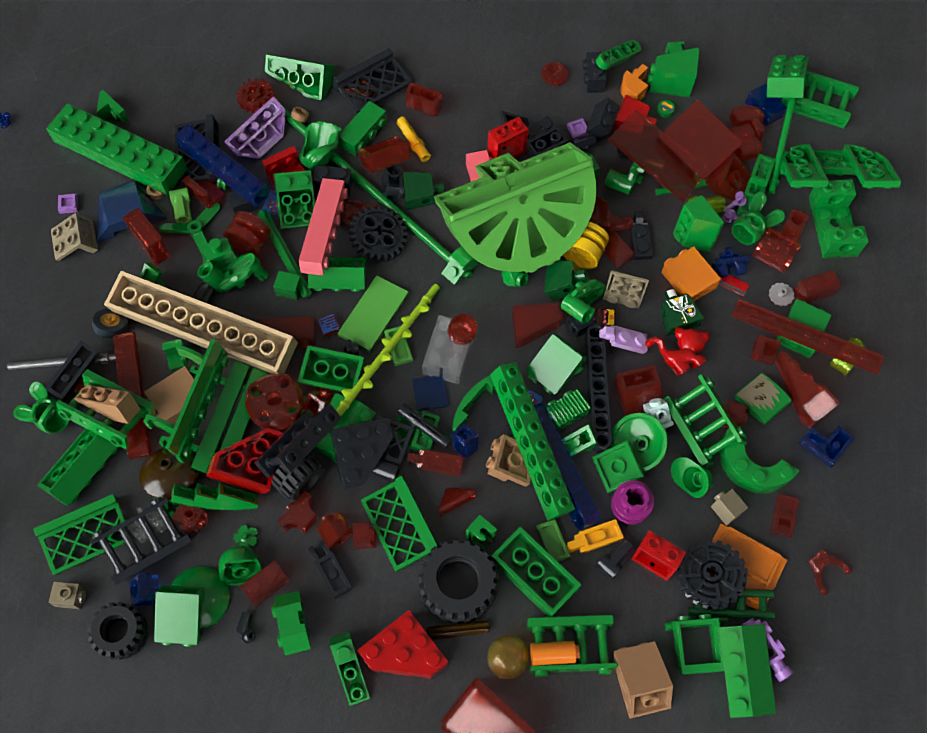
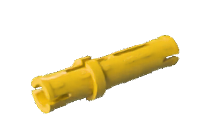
M400 117L396 123L411 144V149L417 153L422 162L428 161L431 154L425 148L424 141L417 136L407 118Z

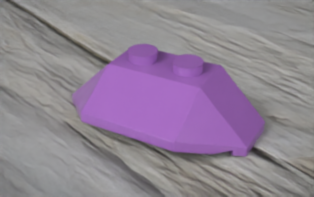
M273 96L235 130L224 143L236 156L260 159L284 136L286 110Z

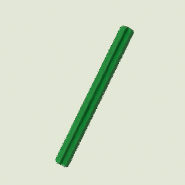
M260 210L258 216L288 272L300 276L297 288L301 296L309 298L312 295V291L308 288V283L268 210Z

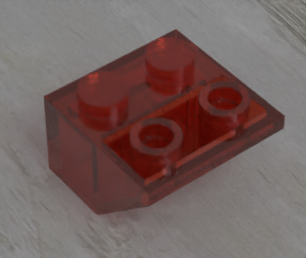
M655 365L617 373L614 384L625 416L633 413H645L644 404L649 403L650 400L655 398L662 399L661 382Z

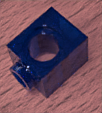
M148 572L137 574L129 582L131 606L153 605L156 601V591L159 589L158 575H150Z

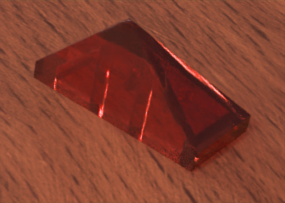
M446 488L438 508L440 518L475 499V490Z

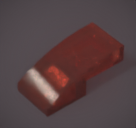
M777 494L771 533L792 538L799 499Z

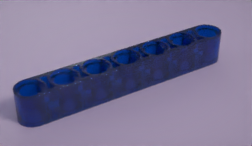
M542 403L534 404L575 507V510L569 513L574 525L581 530L598 524L600 522L599 512L546 407Z

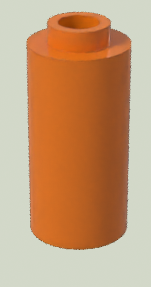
M574 641L530 644L532 666L576 663V658H580L579 645H575Z

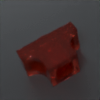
M305 491L295 502H291L287 506L286 512L277 521L285 532L296 528L305 534L316 523L318 517L311 510L313 503L311 495Z

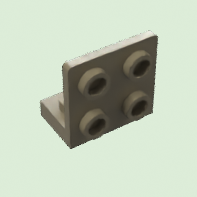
M74 213L51 229L55 260L60 261L78 248L90 253L98 251L94 223L88 217Z

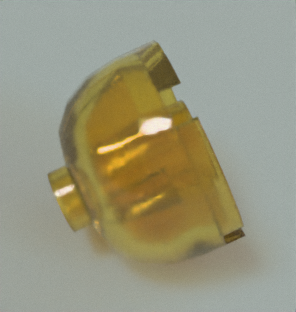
M513 635L498 637L490 645L487 654L489 668L495 675L503 679H514L523 674L530 658L526 644L523 640Z

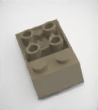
M611 270L603 299L610 303L624 304L629 308H639L649 280Z

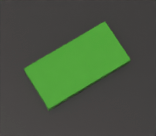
M376 276L339 330L338 336L346 341L350 339L352 342H356L358 347L371 353L409 295V292Z

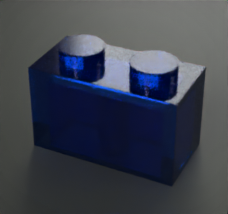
M766 84L750 91L745 101L747 107L753 111L758 120L765 126L781 119L787 108L778 97H767Z

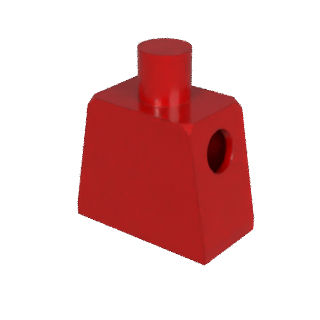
M625 95L613 130L640 135L644 126L654 129L657 119L648 116L649 105Z

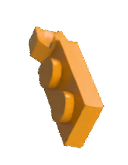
M617 519L580 531L577 535H574L575 540L567 542L566 546L569 553L580 550V553H587L624 539Z

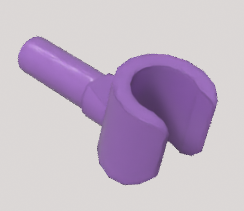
M742 191L737 192L735 195L736 200L723 209L725 213L734 206L746 204L747 199Z
M729 209L723 215L722 220L730 223L739 216L736 215L734 210Z

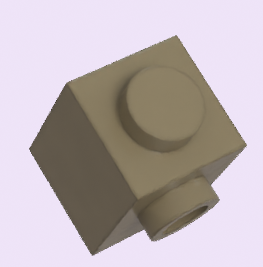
M733 489L727 493L724 491L719 493L714 498L716 502L711 506L726 526L748 509L747 505Z
M53 582L49 598L51 605L61 608H81V604L86 599L84 587L79 584Z

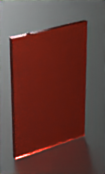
M636 110L608 139L609 142L682 202L691 194L692 190L708 171L705 166H699L695 162L694 157Z

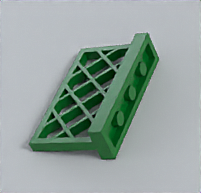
M402 475L396 478L395 482L361 499L395 572L429 555L433 547H439ZM395 488L398 493L396 500L385 499L387 492ZM373 499L381 500L377 511L371 510L367 502ZM384 502L394 504L391 515L381 513ZM397 506L406 509L404 519L394 516ZM380 515L389 518L386 529L379 527L377 524ZM393 519L403 522L399 533L390 530ZM406 523L414 525L415 532L413 537L403 534ZM388 533L398 535L395 547L387 545ZM402 537L412 540L408 551L398 548ZM415 541L423 543L426 550L420 554L413 553L412 549ZM397 551L407 553L405 562L397 565L395 561Z
M114 494L109 495L33 529L36 537L39 538L53 575H57L106 553L104 549L97 550L92 548L93 545L91 543L87 546L79 543L84 531L94 534L101 529L103 522L114 527L120 521H125L117 496ZM116 509L118 514L115 524L105 520L107 513ZM91 519L100 521L95 532L85 529L88 521ZM73 527L80 529L75 541L65 538L68 530ZM114 533L107 537L109 542H115L111 544L114 549L126 544L124 540L117 541L112 539ZM53 536L60 538L55 550L48 548L46 539ZM64 540L74 543L69 555L59 552ZM77 545L88 548L85 556L80 559L73 557ZM57 554L68 557L65 565L57 569L54 563Z

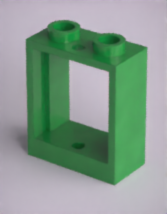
M711 614L699 615V619L691 620V616H678V621H672L678 674L725 671L719 618H712ZM709 624L713 662L685 664L681 626Z

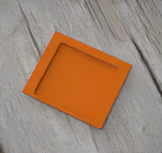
M720 524L712 539V543H716L719 540L722 541L724 546L730 544L732 551L737 550L740 553L739 559L744 558V568L748 570L745 589L774 590L787 559L732 527ZM710 572V577H714L715 573ZM746 597V605L754 610H759V598Z

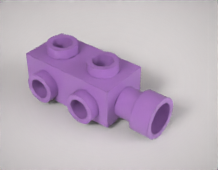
M752 618L744 623L743 626L765 625L767 647L774 651V655L769 657L770 666L775 671L774 675L777 680L781 682L794 673L789 665L786 666L782 660L785 657L783 652L786 649L779 639L774 641L770 635L773 631L766 621L761 622L760 619L755 621Z

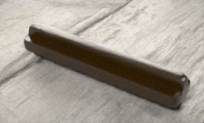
M488 621L432 626L427 628V634L431 639L483 634L489 632Z

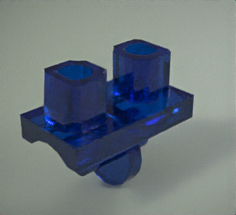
M726 247L725 253H720V259H716V262L712 264V269H716L720 278L728 277L730 275L729 268L734 267L735 275L740 276L747 273V263L750 259L749 256L738 257V251L733 252L731 247Z

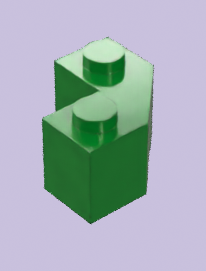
M300 591L274 596L275 605H272L271 608L273 617L277 618L280 635H277L279 648L283 647L285 656L311 649Z

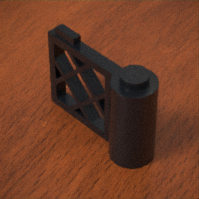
M377 415L372 421L385 419L386 417ZM389 419L390 425L396 426L395 428L391 426L396 442L386 448L385 452L387 455L383 454L370 475L393 483L399 474L401 463L415 428ZM400 429L409 431L406 438L398 441L395 431ZM398 445L401 451L399 458L391 457L387 450Z

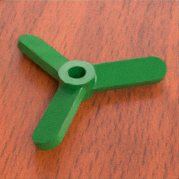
M211 202L196 220L188 224L162 223L159 225L160 232L189 233L194 238L202 255V246L209 243L203 228L217 214L220 205L217 202Z

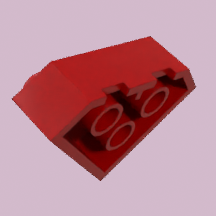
M266 428L228 448L218 451L212 457L206 476L265 495L270 491L274 474L267 478L254 462L283 433Z
M409 610L357 650L366 665L373 672L432 679L448 666L447 659Z

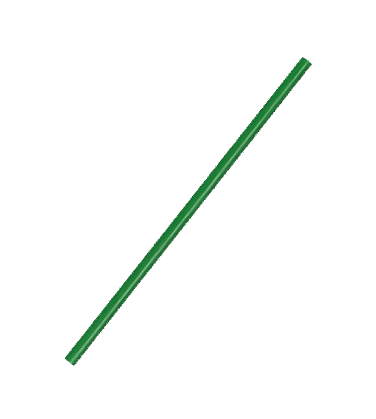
M284 107L286 110L285 120L305 136L307 127L302 122L293 119L291 113ZM334 150L331 152L330 159L340 168L351 169L353 180L384 207H387V210H394V216L399 214L398 219L404 220V225L449 263L450 260L448 258L452 254L390 199L383 197L382 192ZM467 270L463 277L468 279L473 272Z

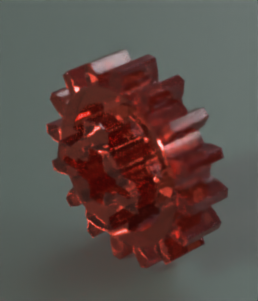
M257 78L254 81L248 79L247 84L243 82V87H238L239 92L236 93V100L242 110L245 109L246 112L252 110L255 113L257 109H260L274 96V91L269 82H265L263 78L260 81Z

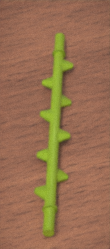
M434 284L427 294L422 297L420 303L409 316L401 318L403 324L392 338H383L381 340L385 346L371 365L362 368L365 373L353 389H343L341 391L345 399L340 402L339 407L336 409L340 416L343 415L346 409L350 408L349 405L362 389L373 387L370 378L384 361L392 359L390 352L400 339L412 337L409 328L421 312L430 310L427 304L431 303V299L440 289L437 284Z

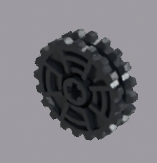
M708 539L704 544L698 541L696 547L689 546L688 552L678 567L677 580L681 584L679 586L680 590L685 591L684 597L687 600L691 598L693 600L692 604L695 606L701 604L704 610L712 607L713 611H717L720 606L726 609L729 603L734 605L737 602L736 599L738 597L741 598L748 579L746 578L748 570L744 568V558L739 559L740 553L737 550L732 551L730 544L724 546L722 541L719 540L716 543H712V540ZM710 572L715 573L714 577H710Z

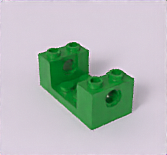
M853 179L830 180L827 187L813 188L808 196L822 258L859 256L868 243L865 227L853 225L849 205L856 196ZM830 222L837 223L838 227H834Z

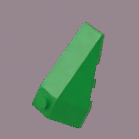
M266 54L265 72L277 80L288 84L290 88L301 92L307 98L323 100L333 83L334 64Z

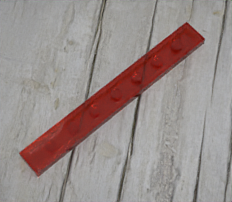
M738 298L731 317L876 375L880 372L884 359L883 355Z

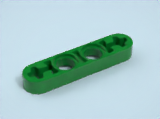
M633 39L602 52L596 58V64L601 69L607 70L635 57L641 51V45Z

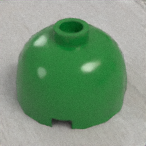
M233 546L221 555L218 562L220 580L222 582L223 580L226 581L227 585L230 586L247 584L250 582L248 578L254 575L257 578L262 571L258 555L247 546Z

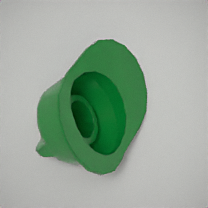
M679 457L672 463L671 476L674 482L694 498L704 496L709 488L715 485L709 469L698 465L693 460L687 457Z

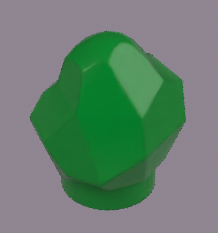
M502 271L503 282L508 286L524 287L528 281V274L524 271Z

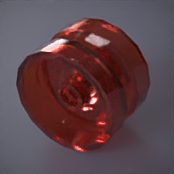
M238 211L232 219V224H229L224 231L223 236L228 238L239 252L245 255L252 253L258 256L263 248V244L268 241L272 233L267 224L255 215Z

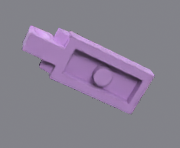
M605 326L599 330V337L610 340L611 346L641 354L647 352V346L645 345L647 334L619 326Z

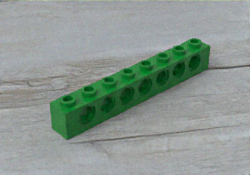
M516 362L500 365L490 376L546 519L550 521L565 516L575 510V507Z

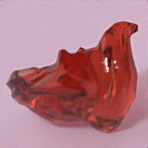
M596 196L589 222L606 229L620 224V219L617 215L611 214L608 207L609 202L600 196Z

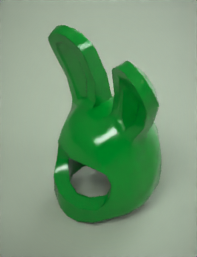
M757 192L751 197L747 211L733 222V236L742 244H755L764 235L766 229L777 226L784 221V212L777 209L764 217L760 211L765 205L767 197L764 193Z
M33 382L29 391L37 402L32 408L26 405L17 406L13 412L14 417L20 421L34 422L40 430L47 434L62 431L70 420H65L58 414L56 405L58 400L51 398L49 391L45 389L46 386L41 382Z

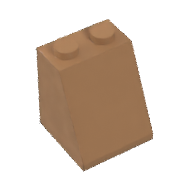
M655 641L650 643L643 642L637 646L623 647L614 651V663H617L615 670L629 718L671 709L673 684Z

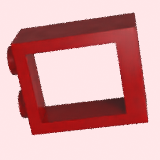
M520 117L488 132L487 153L489 157L491 156L494 159L509 153L517 159L526 154L529 129Z
M649 530L640 542L631 560L667 581L679 567L686 552Z

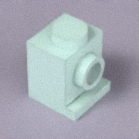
M655 398L643 405L645 414L658 419L664 428L674 425L670 417L668 404L663 399Z

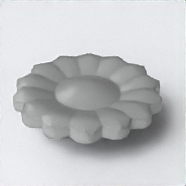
M776 283L769 289V297L775 305L787 306L792 303L794 292L788 284Z

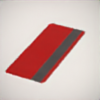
M720 270L716 271V274L721 278L720 285L743 296L745 295L749 284Z

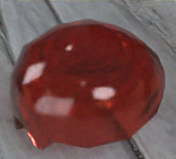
M461 313L454 316L447 329L449 339L457 345H466L472 342L478 330L477 322L469 314Z

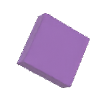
M583 118L567 123V128L573 139L588 134L586 133L587 125Z
M77 193L58 195V212L60 214L78 212Z

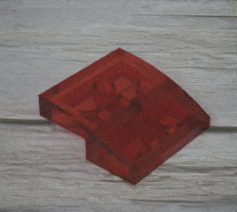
M769 228L752 256L785 273L801 244Z

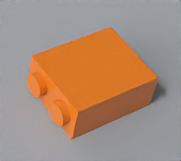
M695 247L688 250L684 249L677 257L667 259L661 272L680 296L689 295L693 302L716 289L721 281V278Z

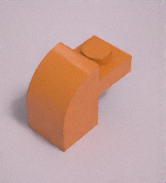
M642 64L638 69L635 68L632 73L628 70L624 73L621 84V94L623 97L628 95L638 101L645 97L648 85L643 80L646 78L647 66Z

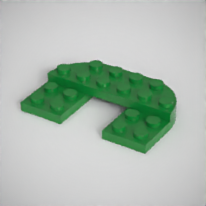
M810 144L793 146L790 152H784L780 165V174L785 175L790 187L794 188L827 187L829 181L826 177L827 174L838 176L855 175L862 186L866 188L883 187L889 189L900 187L901 184L899 176L885 156L878 152L873 153L867 150L866 147L844 144L843 150H813Z

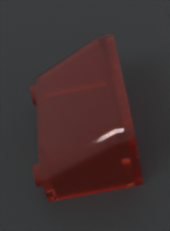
M477 678L470 683L440 720V723L443 724L440 728L445 733H537Z

